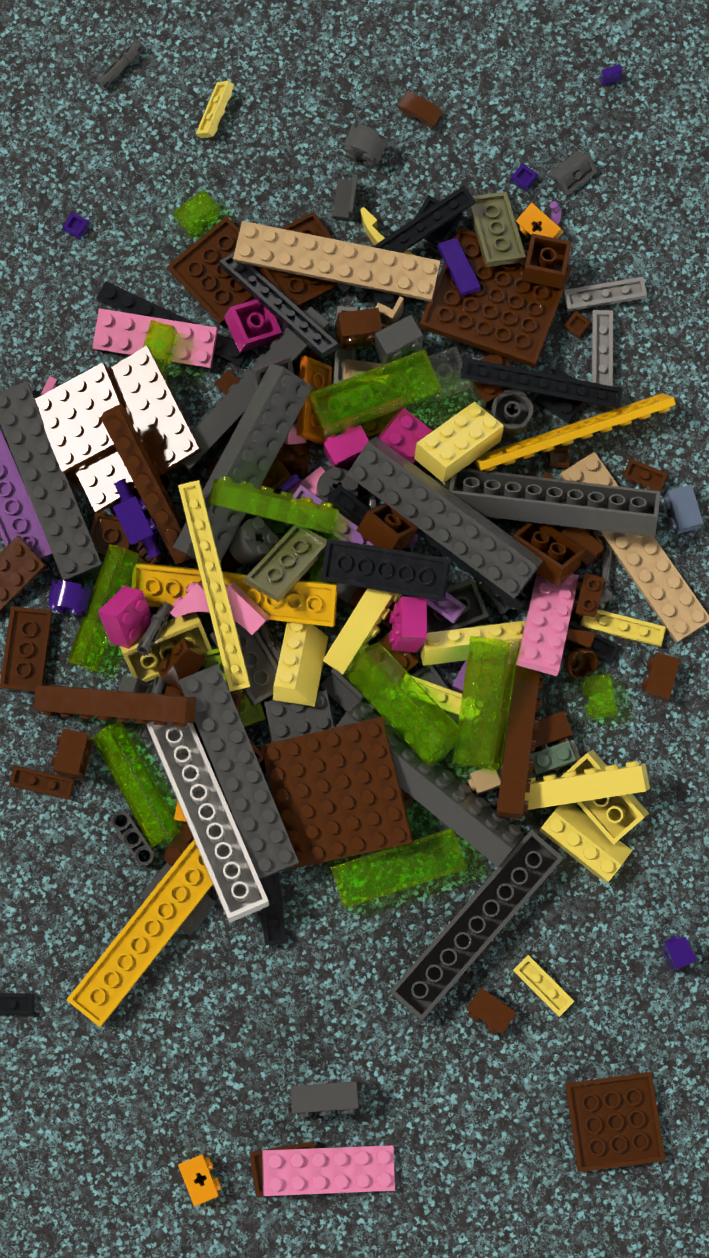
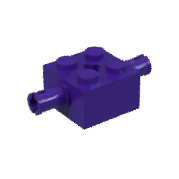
M125 478L113 483L121 498L120 504L113 506V509L130 544L132 545L138 541L142 542L149 559L161 554L153 538L154 534L158 532L157 527L141 496L132 494Z

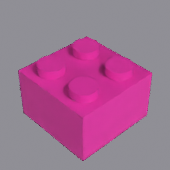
M256 299L230 307L224 316L240 353L273 343L282 333L276 317Z
M402 408L397 410L377 438L413 464L416 461L414 459L416 443L430 434L432 430L408 410Z
M355 425L346 428L344 433L338 436L334 434L326 439V442H324V454L331 468L348 469L352 467L369 441L362 426L355 427Z
M123 586L98 611L110 643L128 649L147 631L152 618L143 591Z
M401 596L398 603H395L393 611H390L389 623L392 624V630L389 633V643H392V651L417 653L426 640L427 598Z

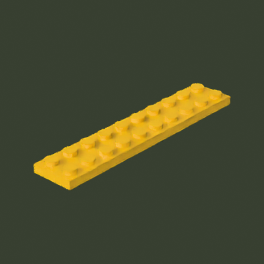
M661 393L620 407L619 409H614L486 452L473 461V464L485 472L496 469V465L502 463L510 465L515 463L517 458L523 457V459L535 456V452L541 450L542 452H548L553 450L556 445L562 444V446L572 444L573 440L579 437L587 439L592 437L594 432H608L612 430V426L618 424L625 426L631 424L633 419H646L651 417V413L657 411L658 413L671 410L670 407L676 405L674 397Z
M133 563L132 588L143 591L147 604L150 607H160L161 603L164 604V602L172 606L180 596L184 598L188 593L185 590L192 582L197 583L202 580L199 569ZM223 572L225 584L229 586L234 582L270 616L268 620L335 626L338 584L299 580L277 602L246 584L245 577L248 574Z
M195 840L190 843L67 998L69 1003L99 1027L105 1023L213 886Z

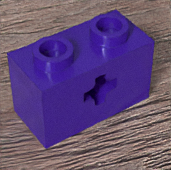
M679 935L665 940V946L660 947L671 971L697 960L686 936L680 938Z

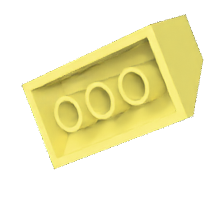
M197 612L168 620L166 627L161 630L152 646L149 655L143 656L137 652V646L144 634L129 649L120 646L133 678H138L145 682L155 679L156 676L160 677L158 671L160 662L169 656L173 647L180 643L183 638L203 649L204 653L212 650Z
M287 622L274 681L273 700L315 707L323 659L328 642V636L316 626Z
M591 750L566 772L576 771L577 774H582L585 769L597 767V771L605 770L607 765L594 750ZM633 794L576 802L613 845L649 814Z
M573 803L559 805L539 830L605 884L611 880L632 852L620 840L613 845L590 817Z

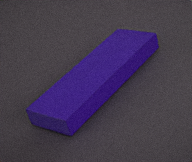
M457 238L438 243L437 248L460 295L464 296L480 291L481 286Z

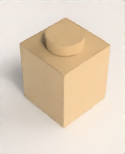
M494 765L470 773V779L467 780L471 791H475L477 796L500 787V779Z

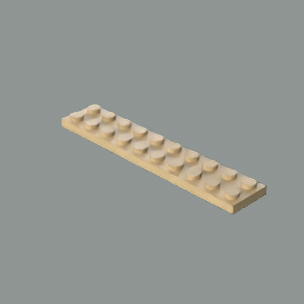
M246 221L241 223L233 261L430 302H432L440 267L439 260Z
M595 452L560 473L563 480L618 486ZM598 530L602 533L606 543L610 545L619 562L676 643L709 623V615L654 537Z

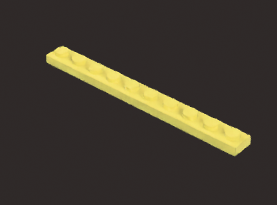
M200 480L178 485L229 692L250 687Z

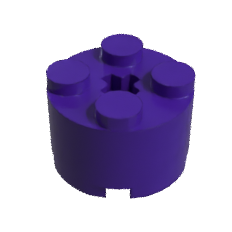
M52 580L47 605L54 612L65 614L66 610H69V613H73L75 616L85 617L86 613H89L93 588L89 586L81 588L82 584Z

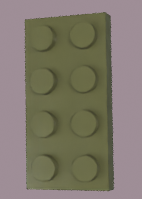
M507 192L472 196L476 203L469 210L485 266L491 267L525 262L526 255Z
M296 523L245 577V583L279 602L324 554L327 540Z

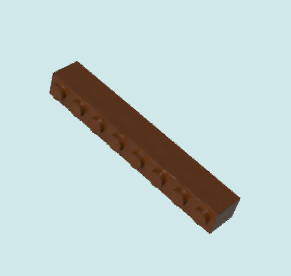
M121 403L104 411L100 419L175 564L177 565L191 559L189 556L173 548L184 524L123 404Z
M517 648L516 661L519 653V648ZM516 664L496 816L522 819L523 813L527 814L529 801L524 799L525 792L530 793L531 780H527V775L533 769L534 759H530V751L535 752L536 739H532L533 731L538 729L539 719L535 718V710L540 711L541 698H537L538 690L542 691L544 678H539L540 671Z
M35 685L34 710L42 711V715H55V712H59L61 717H73V714H79V718L92 719L93 715L98 716L97 720H110V717H116L118 722H129V719H135V723L148 724V720L154 721V725H167V722H174L173 726L186 727V723H195L196 697L57 685Z

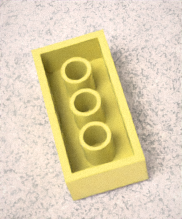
M474 401L417 442L414 459L441 482L445 483L498 444L502 438L504 425Z

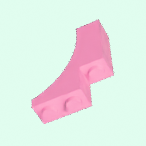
M202 580L197 583L192 582L185 591L188 593L184 598L180 596L172 604L174 609L170 613L175 618L192 612H210ZM234 582L229 586L226 584L235 622L253 635L270 616Z

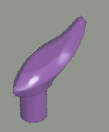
M553 201L550 203L552 210L550 219L556 225H559L562 210L559 204Z

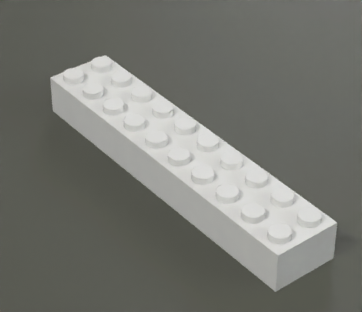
M154 721L146 724L229 923L268 907L269 901L193 723H186V727L173 726L174 722H167V725H154Z

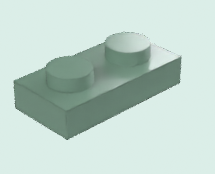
M569 741L530 754V759H534L533 770L535 775L576 761Z

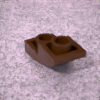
M409 91L404 94L397 105V108L411 119L414 117L418 118L430 129L435 125L443 112L431 102Z

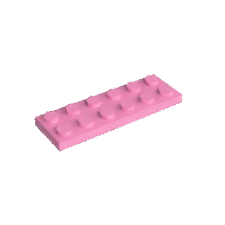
M99 309L92 349L132 355L147 345L150 347L156 360L212 369L218 328Z
M536 573L516 665L554 676L558 675L579 575H570L556 587Z
M393 1145L262 1150L263 1196L395 1191Z

